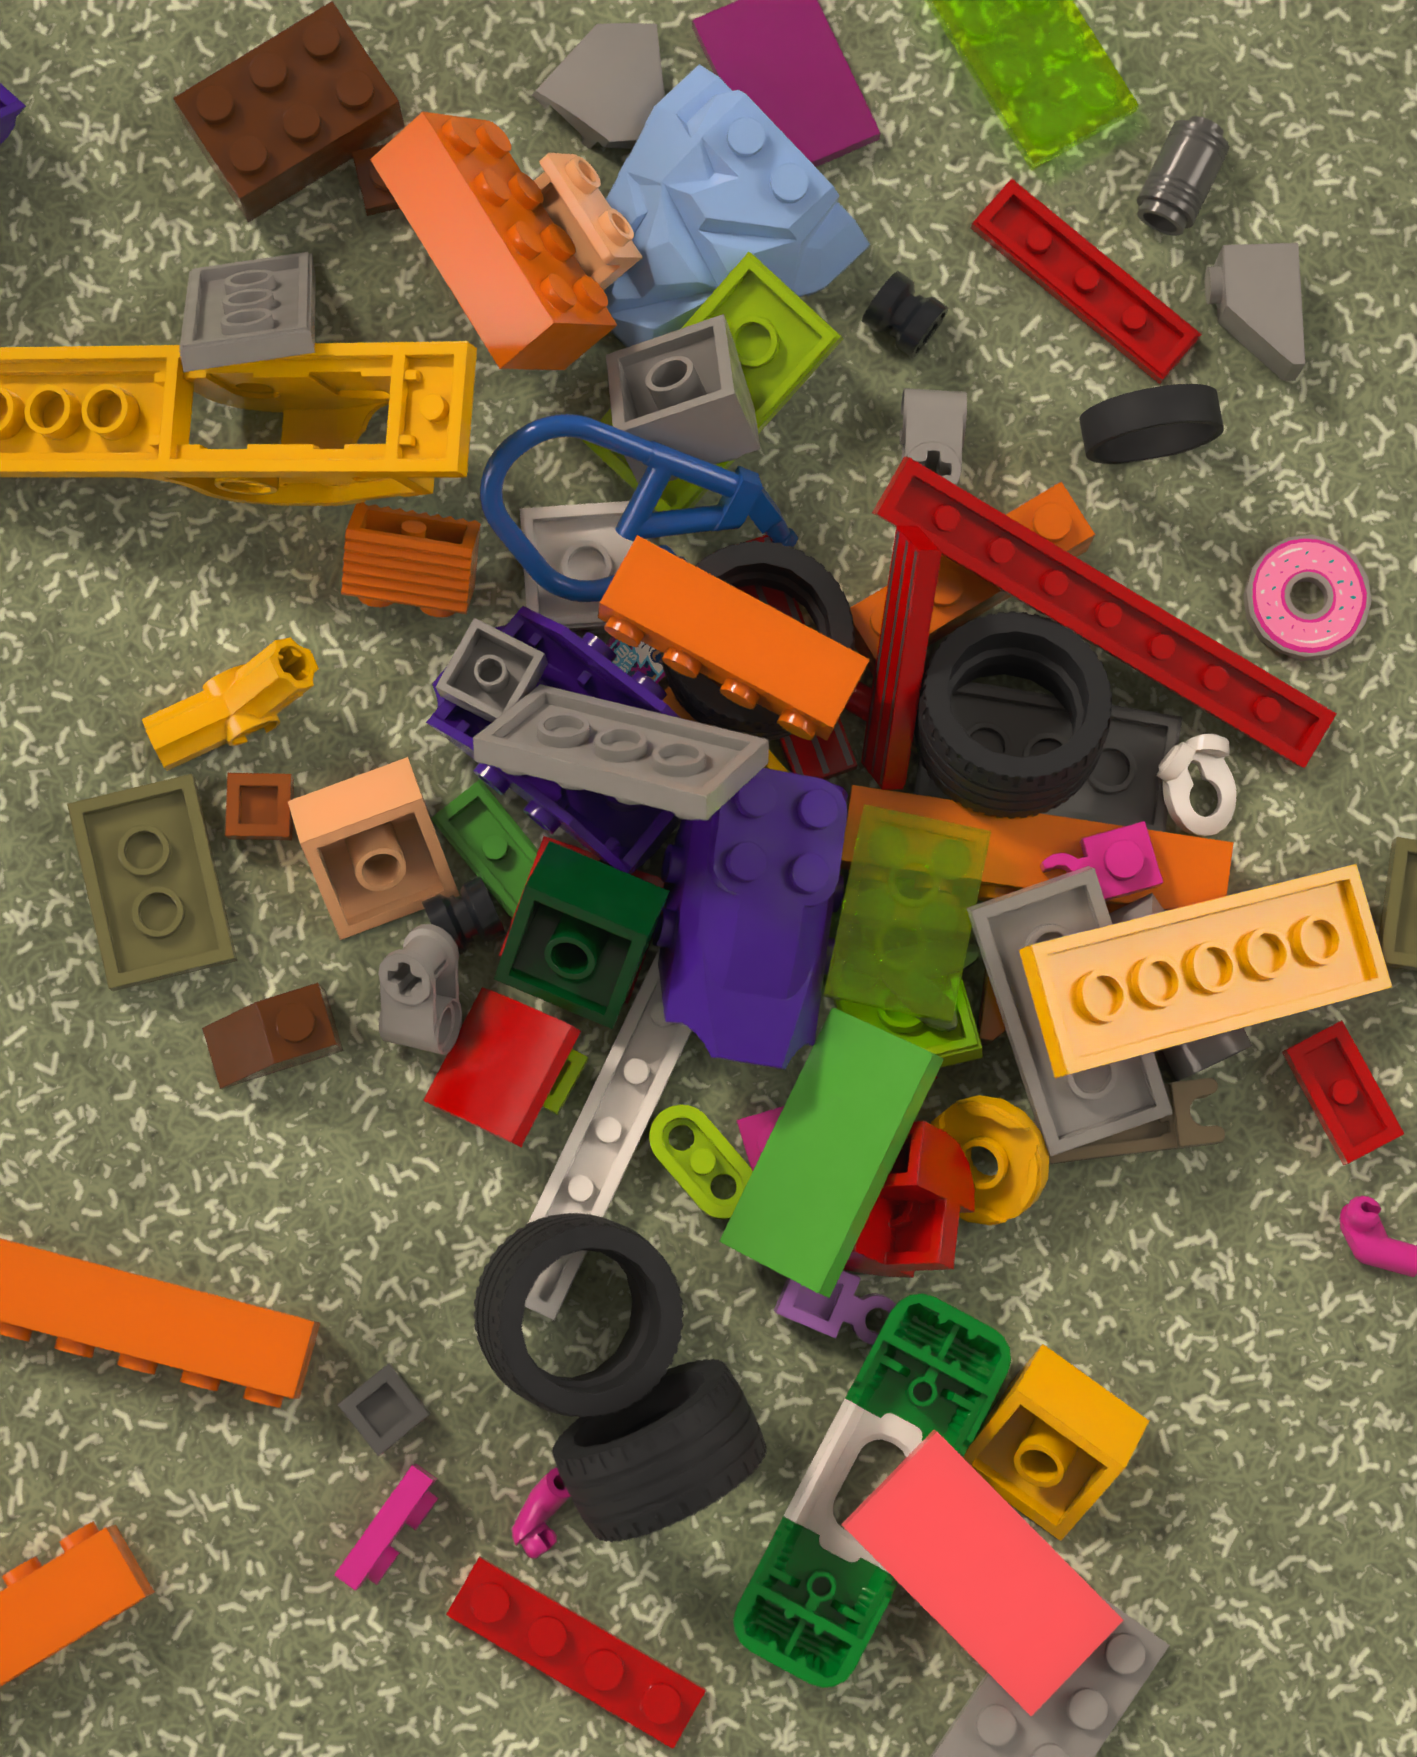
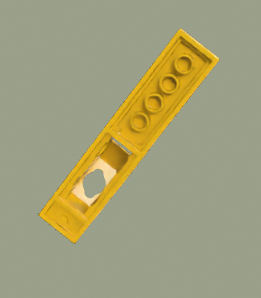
M468 341L315 343V353L188 372L183 371L179 351L180 345L0 347V477L143 478L179 484L217 499L239 503L282 506H342L361 502L365 503L366 500L433 494L434 478H467L477 348ZM193 392L214 402L232 407L265 412H283L281 444H247V449H208L200 444H189ZM389 405L386 444H357L361 434L366 431L367 425L374 413L381 407Z

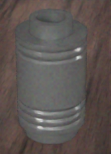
M1192 116L1189 120L1174 122L1137 198V204L1140 207L1137 215L1147 226L1172 236H1179L1183 233L1184 228L1193 226L1202 208V204L1230 150L1228 142L1222 137L1224 134L1222 128L1215 122L1200 116Z

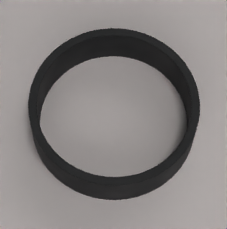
M1202 384L1164 385L1125 393L1090 407L1079 418L1087 459L1103 464H1121L1180 454L1213 441L1224 431L1217 390Z

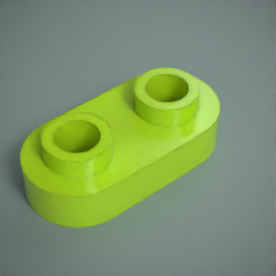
M674 1105L664 1109L654 1119L650 1128L649 1141L654 1156L702 1212L715 1219H730L753 1172L752 1169L702 1111L689 1105ZM679 1126L689 1128L694 1135L692 1146L683 1151L676 1150L669 1142L671 1131ZM719 1175L730 1176L736 1183V1192L729 1199H719L711 1191V1183Z

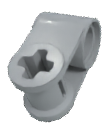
M904 388L901 401L903 427L899 435V442L902 445L901 461L904 457H910L927 468L935 469V473L957 485L962 470V448L967 419V393L961 391Z
M422 924L413 928L404 939L403 949L389 953L381 962L378 972L381 997L379 1033L383 1041L443 1055L449 1053L455 1045L462 1021L458 981L459 951L452 936L443 928L433 924Z

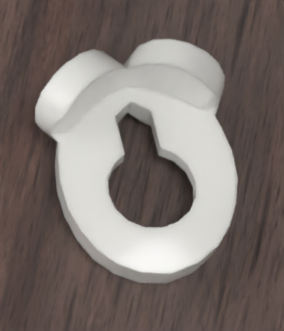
M1201 734L1192 737L1186 743L1181 742L1179 745L1172 747L1158 766L1157 777L1162 779L1164 802L1168 813L1175 824L1188 834L1197 836L1215 835L1223 830L1233 817L1236 806V785L1233 775L1224 761V757L1230 755L1229 740L1216 734ZM1190 763L1197 764L1202 780L1211 783L1217 791V807L1207 817L1197 814L1190 804V791L1194 785L1188 770Z

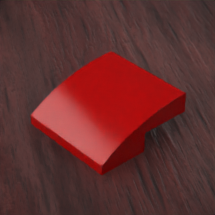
M482 987L460 1028L455 1045L447 1053L423 1101L445 1113L471 1123L493 1136L522 1147L581 1030L533 1007Z

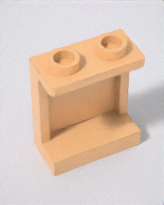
M548 153L539 161L544 172L534 180L544 197L541 204L553 223L561 227L572 239L576 248L574 256L585 274L594 279L605 290L643 258L632 241L634 238L633 229L620 212L610 207L598 188L601 185V181L597 172L585 159L577 154Z

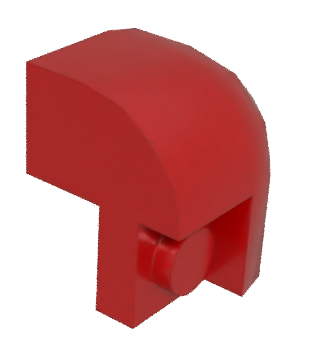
M914 1121L843 1270L868 1275L914 1278V1271L954 1270L960 1213L975 1212V1186L968 1159L960 1144L947 1132L926 1121Z

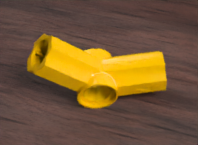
M291 637L275 640L246 664L228 669L208 680L202 686L203 691L143 718L142 721L146 733L163 767L167 771L224 744L229 746L244 744L248 742L246 735L262 728L268 733L280 724L277 714L314 686V673L319 668L310 649L301 647Z

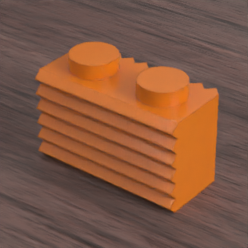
M364 502L358 503L354 507L345 533L341 594L358 597L363 604L371 607H387L393 603L420 607L425 614L433 617H449L455 613L467 615L475 589L481 524L476 520L468 522L464 518L455 520L451 516L443 518L439 514L430 516L426 512L418 514L414 510L405 512L401 508L393 510L389 506L380 508L376 504L368 506Z

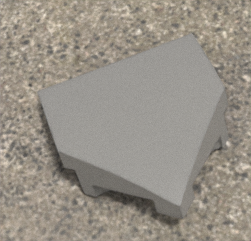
M596 24L531 96L545 109L551 105L582 135L581 143L589 149L597 141L604 148L633 149L654 106L665 97L657 24Z

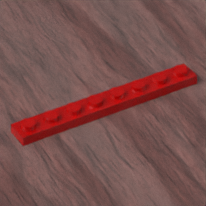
M910 457L903 458L872 512L894 527L918 526L941 550L943 556L1047 618H1050L1052 621L1059 622L1065 628H1070L1073 630V633L1078 634L1084 640L1299 767L1305 769L1337 714Z

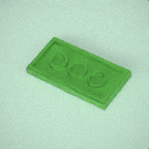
M832 1007L719 1242L808 1289L830 1298L944 1059Z

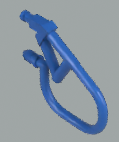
M562 414L547 416L518 429L494 450L486 463L481 478L480 501L484 516L490 527L539 586L549 593L569 601H601L615 574L597 580H578L557 572L546 562L510 517L505 508L502 493L504 479L513 463L531 448L550 439L572 437L586 440L640 461L648 466L615 528L616 532L625 539L634 541L637 535L648 539L738 529L743 525L747 516H749L761 533H766L772 539V543L778 542L782 543L783 546L793 547L798 541V536L792 528H788L780 509L762 486L758 473L738 466L736 471L732 472L656 441L643 439L603 422L580 415ZM671 476L722 495L717 505L653 512ZM659 545L662 549L677 556L669 546Z

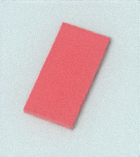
M935 1430L841 1524L1030 1716L1055 1693L1124 1621Z

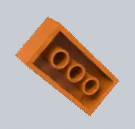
M422 111L370 159L499 369L565 370L617 326V323L606 307L608 305V298L604 290L594 279L587 276L574 256L576 248L572 239L561 227L554 224L541 204L544 197L540 188L528 175L522 173L509 153L512 148L511 143L500 127L488 120Z

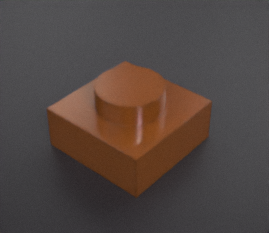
M227 773L225 836L229 840L292 841L293 818L288 801L294 799L293 775L281 773Z

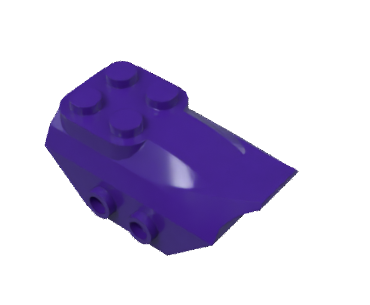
M525 606L519 609L508 624L494 627L545 653L548 665L536 687L541 684L680 718L663 702L667 694L654 680L638 670L632 677L613 663L617 657L615 652L590 632H587L581 639L566 626ZM444 669L432 683L438 705L437 710L426 723L474 760L473 738L489 726L491 722L440 697L436 685L445 671ZM477 762L478 765L473 770L484 783L500 795H504L510 788L526 800L528 804L523 809L524 813L544 830L553 835L560 827L607 865L628 874L634 873L652 857L682 821V818L677 817L671 811L644 804H624L617 801L613 796L585 789H565L554 781L531 775L507 774L499 767Z
M763 768L709 819H682L675 838V844H669L666 848L662 862L661 879L662 882L669 883L668 891L670 892L667 897L666 908L662 910L652 937L653 945L660 947L658 969L665 1022L689 1027L704 1043L712 1058L786 1070L790 1060L804 1045L814 1046L824 975H828L831 972L836 954L835 939L829 937L832 912L836 913L838 911L844 893V878L839 873L847 820L846 803L848 793L843 787L821 778Z

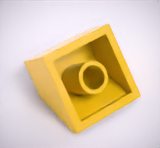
M1042 1343L1015 1376L984 1420L963 1458L1007 1503L1061 1541L1126 1468L1149 1420Z

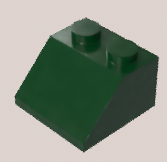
M549 841L524 888L494 980L613 1029L653 937L670 891Z

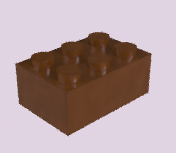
M333 1L173 98L184 126L248 223L353 158L352 151L370 148L404 127L399 100Z

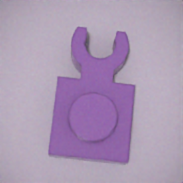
M843 1270L830 1298L787 1278L774 1312L833 1338L837 1337L844 1321L851 1324L854 1333L861 1340L873 1345L879 1333L871 1331L866 1327V1315L874 1308H882L890 1312L896 1304L888 1297L878 1293L866 1294L862 1297L854 1295L861 1278Z

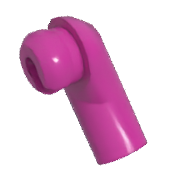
M1363 1195L1350 1200L1342 1208L1339 1220L1340 1229L1354 1257L1359 1262L1369 1266L1415 1277L1417 1274V1245L1388 1237L1378 1215L1382 1209L1376 1200Z
M557 1468L551 1469L531 1490L512 1527V1538L515 1546L521 1544L527 1556L533 1559L539 1558L557 1543L556 1533L547 1526L546 1522L571 1497Z

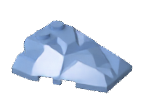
M700 64L654 106L639 138L625 160L606 198L610 207L620 212L631 225L634 232L632 241L643 257L604 290L608 298V305L606 307L617 323V326L611 332L626 348L681 329L748 252L755 255L799 297L804 295L808 297L825 289L870 246L855 219L838 203V192L823 174L747 94L740 90L732 91L720 77Z

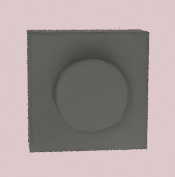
M391 1363L384 1366L338 1404L377 1456L382 1455L431 1415Z

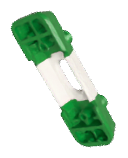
M927 1294L909 1295L897 1302L882 1326L736 1606L733 1616L734 1632L745 1648L814 1686L821 1688L835 1687L848 1679L855 1670L881 1620L898 1582L848 1531L838 1525L833 1515L835 1498L859 1452L867 1443L873 1440H885L893 1443L903 1451L907 1458L935 1430L964 1457L1009 1371L1011 1353L1004 1336L985 1323Z

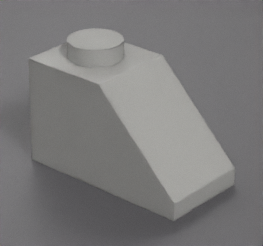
M1298 243L1223 245L1214 266H1207L1206 303L1217 304L1218 324L1282 381H1295L1305 366Z

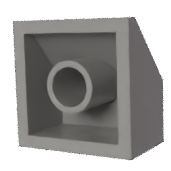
M724 314L606 354L613 427L649 441H656L712 464L732 461L744 454L760 449L755 408ZM625 456L639 484L648 466ZM671 476V478H670L669 481H673V480H676V479H678V478H677V477H674V476Z

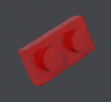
M1342 1020L1282 1051L1284 1058L1343 1165L1349 1164L1404 1135L1400 1124Z

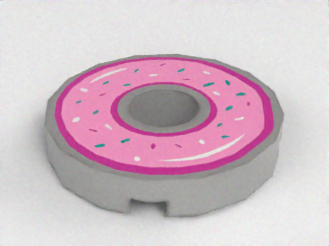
M1316 535L1288 537L1268 548L1250 570L1243 594L1246 619L1258 639L1270 649L1274 648L1279 653L1300 661L1325 659L1346 648L1366 624L1372 601L1368 576L1357 557L1337 541ZM1300 582H1310L1318 586L1324 596L1322 610L1313 614H1306L1297 610L1291 602L1290 593L1292 587Z

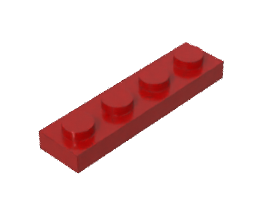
M481 1556L477 1559L446 1613V1616L672 1749L676 1746L706 1692V1688Z

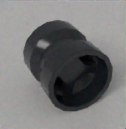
M896 271L871 301L862 317V322L875 332H884L891 329L890 335L895 338L896 347L909 357L914 358L938 329L949 307L935 297L925 298L920 294L915 297L914 282L900 271Z
M481 876L462 885L460 890L462 898L456 900L454 895L446 897L439 894L422 902L430 923L443 928L452 936L457 944L459 955L466 953L468 945L475 942L473 936L477 934L480 939L487 942L506 935Z

